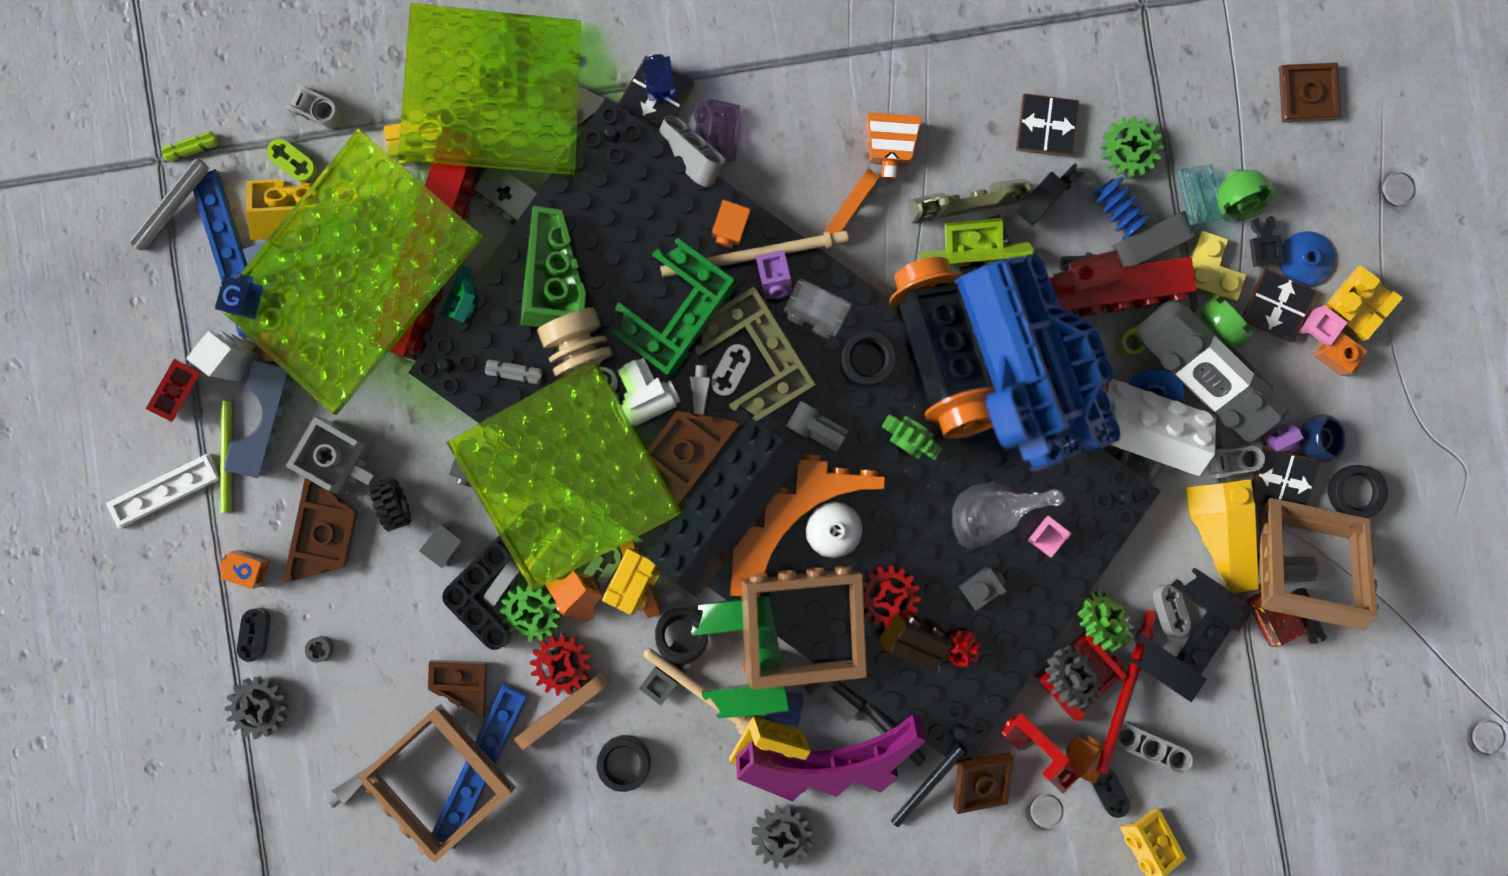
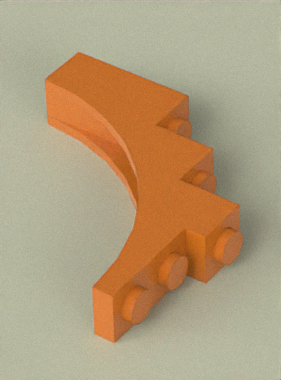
M804 454V460H801L796 468L795 494L790 493V488L781 487L765 508L764 526H758L759 520H756L733 550L730 595L742 596L741 579L750 578L749 575L765 572L771 553L783 534L800 516L817 504L839 494L861 489H884L885 477H878V471L861 470L860 475H849V469L832 468V473H827V461H821V455ZM756 592V597H760V592Z

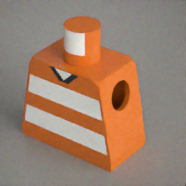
M868 112L866 130L869 159L872 164H882L881 179L897 180L899 166H909L922 116Z

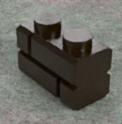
M895 613L889 622V627H886L880 637V643L887 653L932 672L937 671L942 663V658L946 657L952 647V643L945 636L947 632L942 627L934 623L929 627L919 617L911 613L908 616Z

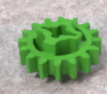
M1135 115L1128 122L1125 117H1122L1118 121V125L1112 123L1108 127L1111 132L1103 134L1102 138L1107 142L1102 143L1100 149L1106 150L1107 153L1101 158L1102 160H1110L1108 169L1114 166L1118 168L1116 171L1117 176L1125 171L1127 178L1133 177L1135 172L1141 177L1145 174V169L1151 171L1155 167L1153 162H1158L1161 159V156L1156 152L1161 151L1164 145L1157 144V140L1162 135H1154L1153 131L1156 125L1147 127L1146 118L1138 123ZM1126 130L1124 139L1119 138L1115 140L1118 133ZM1148 154L1144 162L1137 164L1140 155Z
M888 415L882 425L885 430L893 434L890 439L891 442L918 459L923 453L936 460L943 449L931 440L934 436L932 432L907 416L901 422L897 418Z
M531 580L528 586L522 581L517 587L513 586L502 600L504 606L500 609V613L506 614L502 622L503 624H511L510 633L515 630L519 632L518 639L527 635L529 642H532L535 636L542 641L546 635L551 636L555 628L561 623L559 618L562 614L557 610L555 606L556 601L552 598L550 591H545L544 583L540 587H536L534 580ZM518 599V600H519V602L517 603L518 609H515V602H516V600ZM548 613V621L545 623V614Z
M1097 590L1087 595L1079 607L1081 611L1077 614L1083 618V622L1080 625L1086 627L1087 637H1094L1095 645L1101 643L1103 650L1110 648L1114 652L1130 643L1129 640L1133 638L1130 631L1134 627L1128 623L1131 617L1125 615V607L1117 605V598L1115 597L1111 600L1108 592L1102 594Z

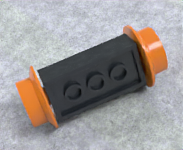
M930 257L908 264L895 274L894 280L898 290L891 296L890 305L894 308L900 307L931 406L925 413L926 420L939 422L944 438L959 439L994 427L987 409L986 399L990 393L996 391L987 365H984L985 360L976 334H973L974 329L967 309L964 308L965 303L958 284L955 283V280L964 274L952 272L947 258Z

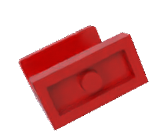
M1083 632L1069 645L1072 649L1079 647L1081 655L1087 652L1089 654L1088 660L1096 662L1094 669L1101 672V675L1097 678L1103 683V686L1097 689L1102 694L1118 680L1124 681L1127 678L1122 671L1125 668L1122 662L1115 655L1110 658L1103 650L1101 643L1095 645L1094 637H1087L1086 633ZM1047 664L1034 677L1063 710L1078 723L1086 716L1083 711L1089 706L1078 709L1077 706L1069 708L1068 701L1061 703L1059 701L1060 694L1052 693L1053 688H1055L1054 685L1047 683V680L1051 678V675L1045 672V669L1050 667Z
M1022 713L1017 717H1012L1005 724V730L1001 734L1015 748L1020 751L1032 740L1053 760L1041 774L1062 794L1082 776L1083 773Z

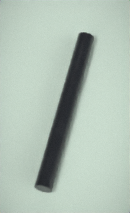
M958 743L893 816L891 822L894 826L900 827L967 752V748L962 743Z

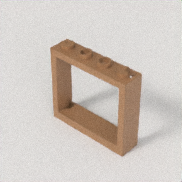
M1269 498L1259 512L1262 609L1365 630L1376 620L1377 610L1379 609V605L1376 604L1378 584L1377 580L1374 579L1376 559L1375 555L1372 554L1374 535L1371 534L1370 519ZM1282 524L1349 538L1354 607L1285 592Z
M836 566L835 571L824 572L823 568L807 569V573L796 574V571L785 570L779 571L778 576L767 577L766 573H756V575H749L750 578L741 579L746 683L752 690L866 678L862 574L852 569V566ZM849 584L852 660L760 669L756 592Z
M442 704L434 708L358 777L367 789L365 792L377 798L381 803L382 811L389 817L393 816L400 824V831L407 838H412L419 845V852L422 855L425 854L434 863L512 794L516 788ZM432 723L496 793L493 798L442 844L378 774L386 764Z

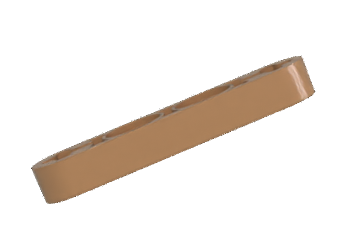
M600 672L514 738L515 742L521 750H524L609 684L608 680Z

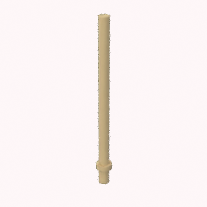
M826 231L821 236L706 258L720 267L756 260V256L783 250L785 254L819 247L829 249L832 248V245L848 242L847 231L831 234L829 231ZM666 265L660 266L662 278L678 275Z

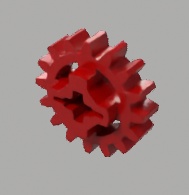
M889 565L887 571L884 572L882 567L878 566V574L874 575L868 572L867 575L870 580L868 582L862 581V586L865 588L863 591V608L868 609L864 616L866 619L874 616V625L877 626L880 621H883L884 627L888 628L889 622L895 613H900L904 616H908L910 611L917 613L918 609L913 606V603L921 601V598L914 595V592L920 588L918 585L910 584L914 579L912 575L903 577L905 569L900 568L895 573L893 565ZM888 577L896 578L904 585L895 587L891 585ZM878 582L879 587L876 593L870 595L872 587ZM888 589L892 593H897L896 596L892 597V603L881 600L882 597L886 596L885 591ZM907 598L905 607L900 611L899 605L901 601ZM882 606L887 609L889 616L879 614L873 608Z
M562 633L559 640L553 634L549 636V644L545 640L539 642L542 650H533L532 653L537 656V659L531 660L529 664L536 666V669L530 674L531 676H539L540 679L536 683L537 686L543 683L547 685L545 688L546 693L554 688L556 696L561 694L562 689H565L569 695L572 693L573 685L577 689L582 687L579 679L587 680L589 678V675L584 670L592 668V664L585 662L591 654L582 652L585 643L578 646L575 644L576 636H573L568 641L566 640V633ZM555 646H564L563 649L557 653L548 651L550 648ZM573 652H575V654L578 657L579 665L574 663L572 657ZM566 654L564 658V665L566 667L556 674L558 664L554 661H558ZM543 664L547 665L549 676L545 674ZM561 677H573V679L568 682H558Z

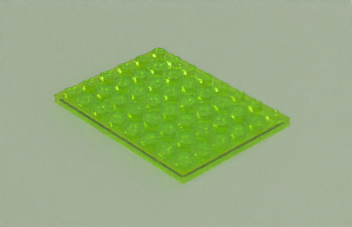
M357 129L231 284L237 286L240 290L229 289L226 292V299L228 302H236L232 297L239 298L238 304L228 305L222 296L215 306L331 414L338 415L483 236L370 137Z

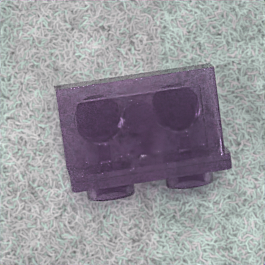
M709 99L699 103L695 110V132L725 158V161H736L740 105Z

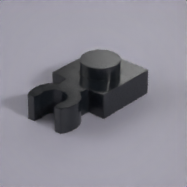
M1273 216L1266 218V228L1260 226L1259 218L1253 219L1251 221V229L1257 234V238L1249 240L1253 267L1284 263L1281 235L1273 236L1272 234L1276 225L1275 218Z

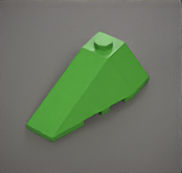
M533 206L521 325L541 327L554 319L585 308V289L580 281L577 270L578 264L572 253L571 240L562 210Z

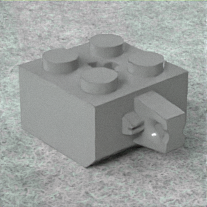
M321 417L313 418L286 465L291 470L335 494H345L351 483L355 484L357 480L371 485L378 476L365 468L367 461L364 459L372 445ZM327 451H332V461H329V456L326 455Z

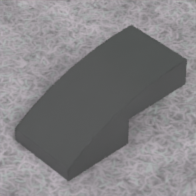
M676 640L670 646L672 650L678 652L688 651ZM694 661L687 664L670 663L686 673ZM655 666L639 689L661 706L679 682Z

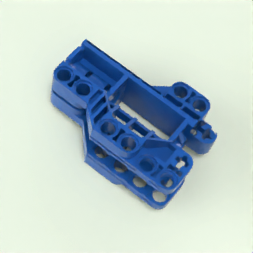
M1029 254L1002 259L955 280L965 303L964 308L967 309L974 329L973 334H976L985 360L984 365H987L996 391L987 396L986 405L999 442L1003 447L1012 448L1019 445L1024 461L1030 460L1034 466L1029 469L1038 471L1060 464L1063 460L1082 453V447L1087 451H1093L1120 440V427L1104 386L1105 383L1112 380L1113 370L1098 327L1060 308L1046 266L1039 255Z

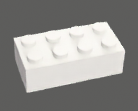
M1114 379L1107 382L1106 391L1121 431L1120 440L1110 445L1200 476L1215 454L1216 416L1207 411L1184 405L1179 401H1173L1156 395L1153 392L1139 389L1125 382Z

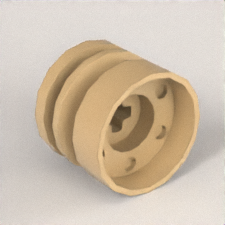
M593 307L569 313L537 329L544 348H559L558 352L548 358L550 363L564 361V363L553 369L556 377L584 372L599 365L604 359L612 355L610 347L596 349V347L607 341L605 336L591 337V333L601 327Z

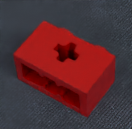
M174 358L145 409L173 422L201 371Z

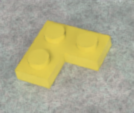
M1204 231L1198 232L1190 256L1192 257L1196 289L1213 296L1219 295L1220 298L1231 302L1238 301L1246 274L1220 266L1228 239Z

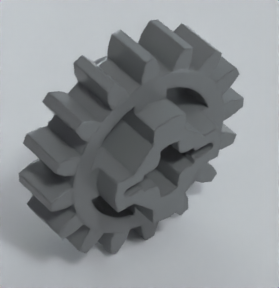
M1067 646L1052 653L1053 657L1047 659L1050 667L1045 669V672L1051 675L1047 683L1053 684L1055 687L1052 693H1059V701L1061 703L1068 701L1069 708L1077 706L1078 709H1082L1097 701L1096 698L1102 694L1097 688L1103 686V683L1097 678L1101 675V672L1094 669L1096 662L1088 660L1089 654L1087 652L1081 655L1079 647L1072 649L1071 646Z
M261 676L254 677L253 682L250 678L242 681V685L238 684L233 687L236 694L227 695V699L232 704L224 707V710L231 711L232 715L226 720L227 722L235 721L234 731L240 728L243 729L242 737L250 735L251 732L253 739L260 738L262 734L268 737L272 734V730L277 731L282 727L279 721H285L288 718L283 713L284 710L290 708L289 704L283 703V699L288 694L280 695L278 691L282 685L271 686L272 678L266 679L263 683ZM243 698L244 702L242 704V707L240 708L241 700ZM259 704L261 709L256 711L254 705ZM273 707H274V714H273V717H272V716H271V711H272V709H273Z
M775 805L774 813L765 809V818L763 819L759 816L756 818L759 827H752V833L757 835V837L751 839L752 845H759L755 850L756 856L764 854L763 863L766 864L772 860L775 869H777L779 863H783L785 869H788L789 861H793L798 865L799 855L803 857L808 856L804 847H812V841L806 838L812 835V829L804 828L809 823L808 819L803 818L800 820L801 811L797 810L792 814L789 805L786 806L784 811H780V807ZM780 819L779 822L774 824L773 826L768 825L772 821ZM791 821L799 828L801 834L792 830L790 827ZM781 832H786L783 842L778 841L777 836H780ZM763 839L771 843L773 852L766 847ZM790 848H795L792 852L784 854Z

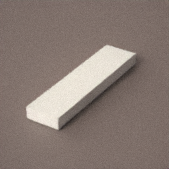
M205 454L106 504L117 527L123 528L219 481L220 472L211 454Z

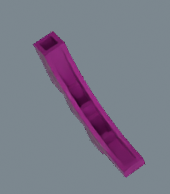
M912 714L897 727L876 738L839 749L811 751L806 760L796 757L789 758L782 753L771 750H762L755 746L754 741H751L736 756L737 779L792 802L805 792L809 786L838 797L853 782H856L881 793L898 778L897 766L926 741L922 718Z

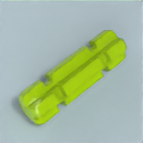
M207 131L202 133L201 137L196 135L178 141L174 146L172 144L164 146L161 151L166 161L173 162L179 160L180 156L185 158L202 152L205 148L217 147L218 139L215 133Z

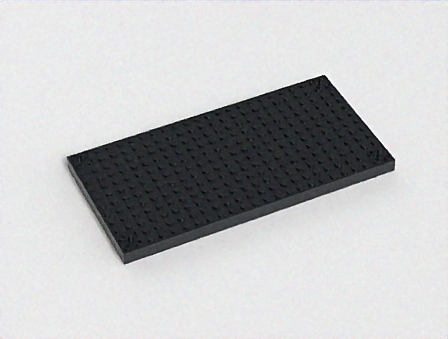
M606 97L471 284L474 286L475 298L472 302L475 304V308L470 318L466 317L463 323L448 317L408 373L648 545L654 547L686 506L689 499L705 481L707 475L711 473L724 453L739 436L742 429L755 416L739 406L737 411H734L730 408L729 404L771 379L775 374L746 328L698 356L696 347L703 346L702 333H700L688 350L690 354L674 376L665 374L645 359L654 379L659 378L660 382L665 381V383L672 382L681 401L676 404L677 407L637 426H627L619 407L584 409L583 401L578 400V384H582V379L588 376L593 369L605 367L615 373L618 381L615 392L621 391L620 405H622L627 389L618 370L634 360L644 358L612 333V329L621 330L623 318L622 312L615 311L618 302L622 303L663 333L694 289V286L680 275L662 278L660 266L665 264L652 256L653 252L657 249H660L665 255L679 247L675 242L677 238L704 257L805 238L720 177H717L712 187H705L696 183L684 172L686 165L682 156H674L668 140ZM722 200L750 209V215L739 246L733 244L732 248L724 247L717 244L716 238L712 237V230ZM533 206L562 210L571 240L572 253L578 264L577 270L580 281L585 289V308L593 307L601 324L600 328L591 333V337L605 336L607 341L596 347V349L610 347L612 355L604 359L599 365L578 374L556 377L553 369L564 363V361L550 363L548 358L558 352L559 348H544L537 331L539 327L521 325L523 290ZM820 248L785 254L793 293L780 299L772 298L765 299L817 385L757 422L784 440L802 456L804 454L821 455V461H827V473H832V468L849 469V475H860L861 470L878 471V477H885L884 489H861L839 494L823 501L835 500L846 503L855 509L859 515L863 532L861 540L854 551L844 557L829 558L820 555L812 549L806 539L805 524L810 512L819 505L817 504L800 516L783 534L771 553L764 573L767 574V577L778 576L779 571L792 570L796 571V574L807 573V569L823 568L825 572L835 571L836 566H852V569L862 574V581L868 582L870 580L867 575L868 572L876 575L878 574V566H881L884 572H886L888 566L893 565L895 573L900 568L905 569L904 578L912 575L914 579L910 584L919 586L920 589L915 591L914 595L919 596L921 601L913 603V606L918 609L917 613L912 611L909 613L919 617L929 627L932 623L942 627L947 632L945 635L947 638L950 634L955 636L958 630L973 633L978 638V642L982 644L979 648L981 655L977 663L971 661L968 667L957 666L946 655L945 658H942V663L936 672L929 671L887 653L880 643V637L886 629L883 621H880L876 626L873 624L874 616L867 619L864 616L866 678L839 681L899 724L912 714L922 718L925 742L947 757L958 743H962L967 748V752L959 761L970 760L975 756L1161 490L1102 448L1087 451L1082 447V453L1065 459L1060 464L1032 471L1029 468L1034 466L1030 460L1024 461L1019 445L1012 448L1003 447L999 442L994 427L964 438H944L940 423L930 422L925 418V413L931 406L900 307H891L888 296ZM757 260L720 266L722 270L740 282L725 304L753 286H756L764 297ZM867 330L877 331L887 336L893 343L897 354L896 367L892 374L882 383L872 386L859 385L851 381L844 373L841 364V354L846 342L855 334ZM874 342L860 343L852 353L853 366L863 375L877 374L885 365L886 357L884 350ZM732 345H743L749 350L751 359L737 388L732 394L721 396L714 392L710 381L704 415L734 420L740 424L676 509L671 512L668 510L667 503L642 456L677 410L694 413L690 377L695 375L696 365H707V376H711L712 380L727 349ZM743 351L731 352L730 357L733 358L730 365L731 369L734 370L739 362H745L746 359L742 357ZM488 360L499 361L500 364L506 362L523 365L527 369H530V367L539 368L543 372L540 384L529 383L528 380L523 382L502 378L500 375L498 377L485 374L486 363ZM727 371L724 378H717L716 382L719 383V390L723 391L725 388L730 389L732 387V384L729 382L732 375L731 372ZM800 401L821 412L823 417L848 430L837 452L826 448L810 437L807 439L786 427ZM888 415L897 418L901 422L907 416L932 432L934 436L931 440L943 448L936 460L923 453L918 459L891 442L890 439L893 434L882 427ZM796 468L781 486L790 488L791 494H795ZM765 509L757 518L759 520L758 526H764ZM1047 516L1071 533L1052 558L1028 541L1029 537ZM733 551L707 584V587L725 600L742 598V596L730 595ZM984 567H988L992 571L997 569L1006 581L1003 587L1007 593L1004 595L999 594L975 611L958 586ZM888 577L891 585L895 587L904 585L900 580ZM878 582L872 587L870 595L876 593L879 587ZM849 584L760 592V595L771 594L777 636L815 664L852 660ZM888 589L885 591L886 596L882 597L881 600L892 603V597L896 596L897 593H892ZM907 598L901 601L899 605L900 611L905 607ZM882 606L873 608L879 614L889 616L887 609Z

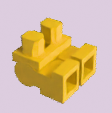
M1361 265L1355 268L1324 305L1348 322L1342 330L1357 343L1368 340L1384 321L1383 318H1386L1403 299L1395 291L1390 292L1381 285L1382 282L1379 278Z

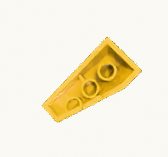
M279 179L246 181V215L250 240L268 241L280 239L323 224V221L349 212L354 214L364 210L363 191L359 189L328 186L322 190L311 188V183L301 182L300 187L285 185V180Z
M1237 479L1185 487L1189 516L1202 536L1201 539L1205 547L1208 548L1214 560V565L1226 588L1233 594L1259 590L1256 517L1251 479Z

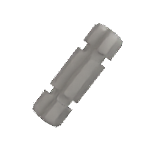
M488 360L485 367V374L495 377L500 375L502 378L523 382L528 380L529 383L540 384L543 375L542 370L539 368L530 367V369H527L523 365L506 362L500 364L499 361Z

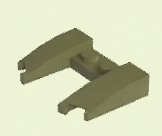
M1015 179L991 184L989 186L990 193L988 194L987 190H979L970 193L971 197L960 199L959 195L947 196L944 193L913 198L908 201L911 223L1019 204L1033 191V186L1026 179Z
M753 286L716 310L701 332L703 346L696 347V353L700 356L744 328L748 330L775 376L732 402L729 406L734 411H737L739 406L743 407L755 415L752 419L758 421L817 385V383L778 324L759 289Z

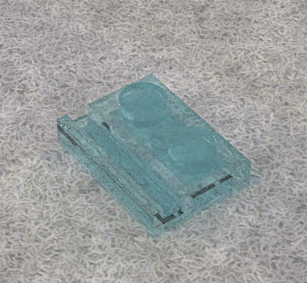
M1212 164L1183 168L1176 171L1190 226L1222 220L1223 218L1217 205L1218 187Z

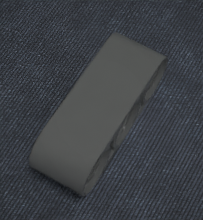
M1183 211L1112 245V247L1116 250L1115 254L1121 266L1124 267L1138 265L1198 235L1186 211Z

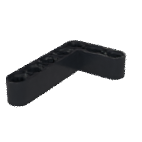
M534 504L527 507L443 591L442 599L445 606L491 650H498L508 644L511 640L512 632H509L510 627L507 624H503V619L478 594L500 574L511 559H515L550 524L552 512L545 504ZM536 508L542 510L545 516L544 521L540 525L534 523L531 518V514ZM516 528L524 533V541L521 544L513 542L511 537L513 530ZM495 548L502 550L504 553V560L501 564L495 563L492 560L491 554ZM475 568L480 569L484 574L482 583H476L472 579L471 574ZM454 588L460 589L463 592L464 598L461 603H456L452 599L451 594ZM474 608L481 610L484 618L481 623H476L471 617V612ZM492 629H499L503 633V641L501 643L492 640Z

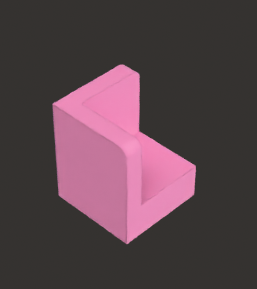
M1322 306L1310 311L1303 321L1299 334L1309 333L1324 345L1330 346L1348 322L1326 306Z
M1047 516L1029 537L1028 541L1052 558L1071 533Z

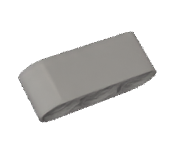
M665 116L658 134L668 140L674 156H682L686 165L684 172L702 186L712 187L725 163V158L684 121L674 116Z
M1126 721L1123 722L1121 731L1129 729L1130 737L1125 742H1120L1118 738L1116 744L1118 747L1175 773H1186L1191 769L1193 757L1188 750ZM1154 740L1156 743L1154 751L1146 753V744ZM1181 752L1180 762L1172 764L1173 754Z

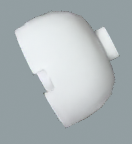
M835 500L823 502L815 507L808 515L805 524L806 539L812 549L820 555L829 558L844 557L854 551L861 540L863 532L861 519L855 509L846 503Z

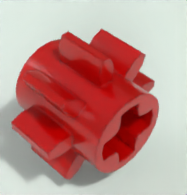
M958 630L955 636L950 634L948 640L952 643V647L947 654L949 660L957 666L966 667L970 665L971 661L977 663L981 655L979 648L982 645L981 642H978V638L969 631Z

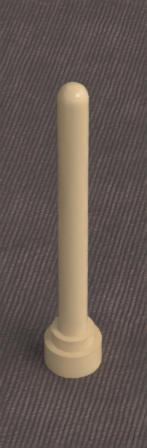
M646 649L644 651V657L705 701L701 692L708 689L653 649ZM711 698L705 701L707 704H709L718 712H720L711 700ZM753 715L731 717L728 719L736 724L735 727L739 730L738 733L742 735Z

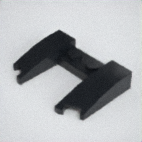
M1193 568L1192 572L1197 578L1184 585L1178 579L1171 584L1172 587L1206 611L1177 657L1139 633L1136 641L1145 644L1142 660L1132 658V663L1191 703L1207 680L1201 675L1230 630L1233 629L1239 632L1254 610L1242 599L1196 568Z

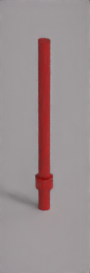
M1146 611L1141 630H1137L1134 639L1136 646L1132 655L1134 659L1142 660L1145 644L1136 641L1139 633L1153 641L1154 635L1152 631L1158 615L1154 611ZM1132 658L1096 768L1097 772L1105 775L1108 773L1141 669L1132 663Z

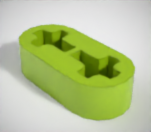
M275 139L269 143L267 147L268 158L299 182L308 183L316 178L318 171L316 164L289 142L283 139ZM277 148L284 149L285 153L291 157L288 160L281 156L278 157ZM296 162L303 166L307 165L306 168L309 171L306 175L304 173L300 174V170L294 166Z

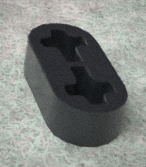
M253 608L242 615L237 642V654L243 661L253 662L262 658L266 652L271 620L269 613L265 609ZM257 614V618L262 620V624L256 625L254 632L255 625L253 622H250V617H254ZM254 637L253 647H256L258 651L250 655V651L246 650V645L251 644Z
M1109 768L1107 773L1109 777L1106 778L1109 788L1106 789L1100 782H1090L1102 807L1109 815L1115 818L1124 817L1130 810V801L1116 774ZM1113 794L1118 800H1122L1119 803L1120 809L1116 810L1114 807H1109L1113 804L1109 795Z

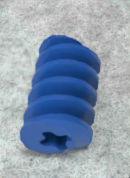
M1119 177L1111 179L1090 195L1100 194L1096 204H1107L1102 212L1103 214L1113 212L1109 222H1120L1115 231L1126 230L1125 235L1122 237V240L1143 227L1150 215L1149 213L1139 215L1144 206L1142 204L1132 205L1137 196L1126 197L1131 188L1129 186L1120 188L1119 186L1124 178Z

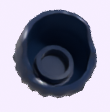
M1320 414L1309 418L1302 425L1300 432L1304 439L1300 440L1299 445L1306 456L1315 461H1321L1320 463L1336 460L1342 455L1345 449L1346 431L1337 419L1331 415Z

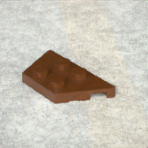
M681 410L675 412L642 456L667 503L669 511L673 512L739 426V422Z
M307 478L304 479L283 582H290L347 566L358 511L335 493L326 490Z

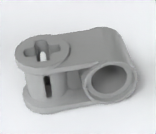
M296 84L297 91L291 103L286 105V110L328 129H336L341 126L344 120V113L339 106L302 84ZM332 108L331 115L323 119L324 112Z
M1255 446L1215 449V454L1210 460L1211 473L1209 474V479L1257 471L1265 462L1264 453ZM1247 451L1253 455V462L1250 466H1246L1243 462V456Z

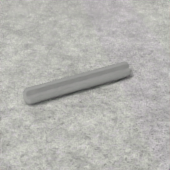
M194 159L130 239L132 246L142 251L148 247L209 171V166L205 162Z

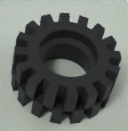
M392 476L370 485L369 492L371 494L370 499L373 501L372 506L376 510L375 514L377 518L379 517V522L381 526L383 525L385 531L390 532L411 524V513L408 510L410 509L409 504H407L403 489L395 477Z

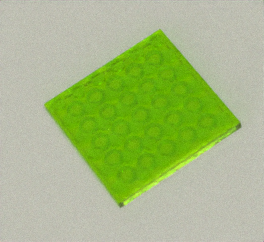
M410 3L398 150L399 160L574 175L581 20Z
M594 361L446 442L532 591L681 513L597 362Z

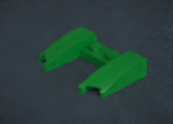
M679 238L675 239L676 244L679 246L665 255L660 249H657L652 254V256L694 286V289L663 333L619 302L616 305L615 311L623 313L621 330L612 329V333L670 376L676 374L690 354L688 352L689 348L720 305L724 306L740 283Z
M761 594L760 597H756L760 669L783 667L771 594ZM742 598L700 604L698 609L704 611L699 627L693 625L691 633L694 636L742 630ZM748 684L701 692L705 701L711 698L720 712L716 714L718 718L789 711L786 686L752 690Z

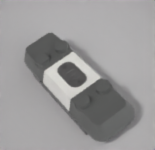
M1167 301L1139 324L1137 338L1140 343L1162 363L1164 368L1175 374L1187 388L1221 419L1225 426L1229 427L1240 438L1253 442L1286 416V403L1273 390V385L1232 345L1227 343L1195 309L1191 311L1180 301Z

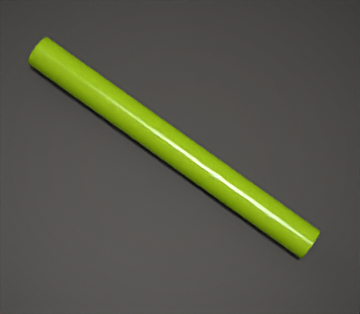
M221 401L220 513H232V472L223 470L229 444L232 441V401Z

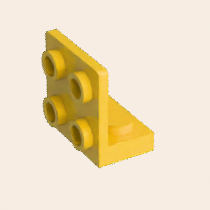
M753 716L730 755L729 760L731 764L736 765V756L751 741H754L755 746L762 750L782 753L789 758L796 757L806 760L811 751L803 730Z

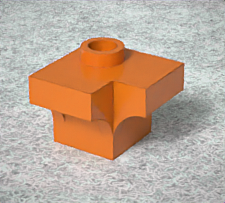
M573 570L564 579L551 576L545 582L546 587L556 601L555 606L562 615H569L588 622L596 615L594 606L603 595L591 576Z

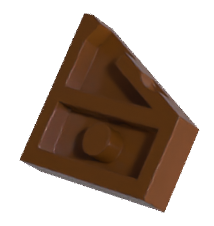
M430 660L428 690L438 696L446 697L449 702L458 707L462 706L475 713L476 717L484 718L487 662Z

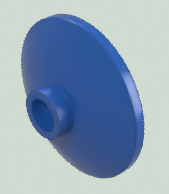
M1312 231L1299 232L1289 237L1282 245L1285 262L1279 265L1285 277L1311 287L1322 283L1332 273L1335 266V252L1331 243L1321 234ZM1308 253L1314 255V262L1308 261Z
M1148 369L1134 376L1129 382V385L1153 392L1156 395L1173 401L1183 402V384L1175 374L1168 370ZM1154 387L1159 388V389L1156 390V391L1150 390L1151 388H1154Z

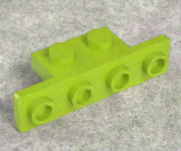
M1001 218L945 223V250L918 252V259L944 257L949 260L950 264L956 266H967L971 262L976 261L991 264L999 261L998 259H1009L1034 254V249L1029 242L1003 244V220Z

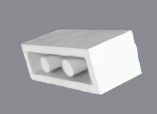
M207 331L186 359L209 377L240 382L251 368L252 360H257L260 355L253 350L255 346L242 336L238 338L233 334L229 336L223 331L220 333Z

